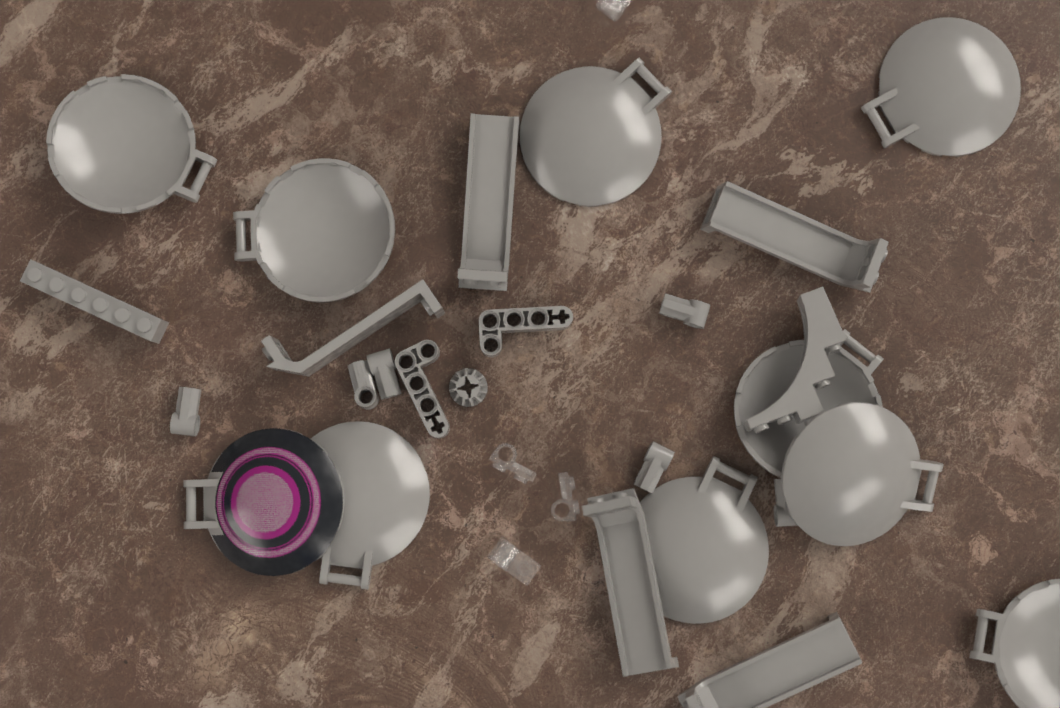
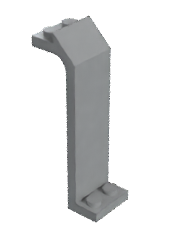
M471 113L462 255L457 278L459 279L458 288L507 291L519 117Z
M728 181L717 186L700 229L707 233L718 231L833 283L869 293L872 286L878 280L879 268L888 253L887 245L889 242L879 238L864 241L851 237Z
M422 279L299 362L292 361L278 339L270 335L261 340L265 346L262 348V351L273 362L266 367L276 371L309 377L419 302L422 303L430 316L435 314L437 319L444 315L445 312Z
M634 488L587 498L588 505L582 506L583 515L593 519L598 534L623 677L679 667L677 657H671L645 515Z
M835 612L828 615L829 621L706 677L677 697L683 708H766L862 664V660L840 616Z

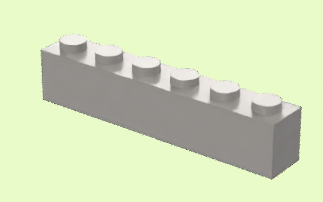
M31 259L20 282L157 344L160 343L169 325V322Z

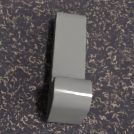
M566 306L485 310L479 316L481 351L487 357L498 356L502 351V333L565 330L572 324L573 313ZM552 312V318L559 317L561 312L564 313L565 317H569V319L565 320V324H560V320L555 319L552 320V325H548V313ZM539 313L545 317L542 325L532 323L531 318L534 314ZM518 315L521 318V322L518 326H510L507 323L508 317ZM487 316H493L497 319V323L494 327L487 328L484 326L483 320ZM488 340H495L498 343V348L495 351L488 352L485 350L484 345Z
M424 340L399 352L395 357V366L428 433L435 438H444L450 431V425L422 369L438 360L440 350L432 340ZM428 345L433 346L435 349L434 355L430 358L423 357V348ZM410 356L413 359L412 366L407 369L402 368L400 364L402 358ZM417 377L422 378L424 382L423 387L420 390H413L411 387L412 380ZM426 399H431L434 402V408L430 412H424L421 407ZM438 411L440 416L435 417L440 424L444 423L445 425L442 427L443 432L441 434L437 431L433 432L432 428L435 427L433 419L429 421L426 419V417L434 416Z

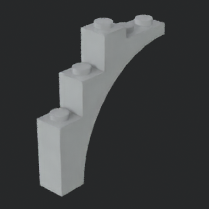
M824 287L799 296L797 304L803 322L804 347L798 372L788 390L779 400L766 410L748 418L744 422L747 433L753 430L755 434L769 429V424L777 422L778 425L787 423L792 420L791 416L794 417L796 424L804 422L806 426V423L822 411L824 412L814 387L819 390L830 385L829 381L834 378L835 374L825 352L827 351V354H832L841 350V346L846 341Z

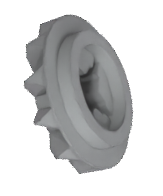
M464 368L456 372L449 384V392L452 399L465 407H472L482 402L488 389L487 381L483 374L470 368ZM466 377L470 384L479 385L471 389V398H469L465 390H458V388L465 385Z

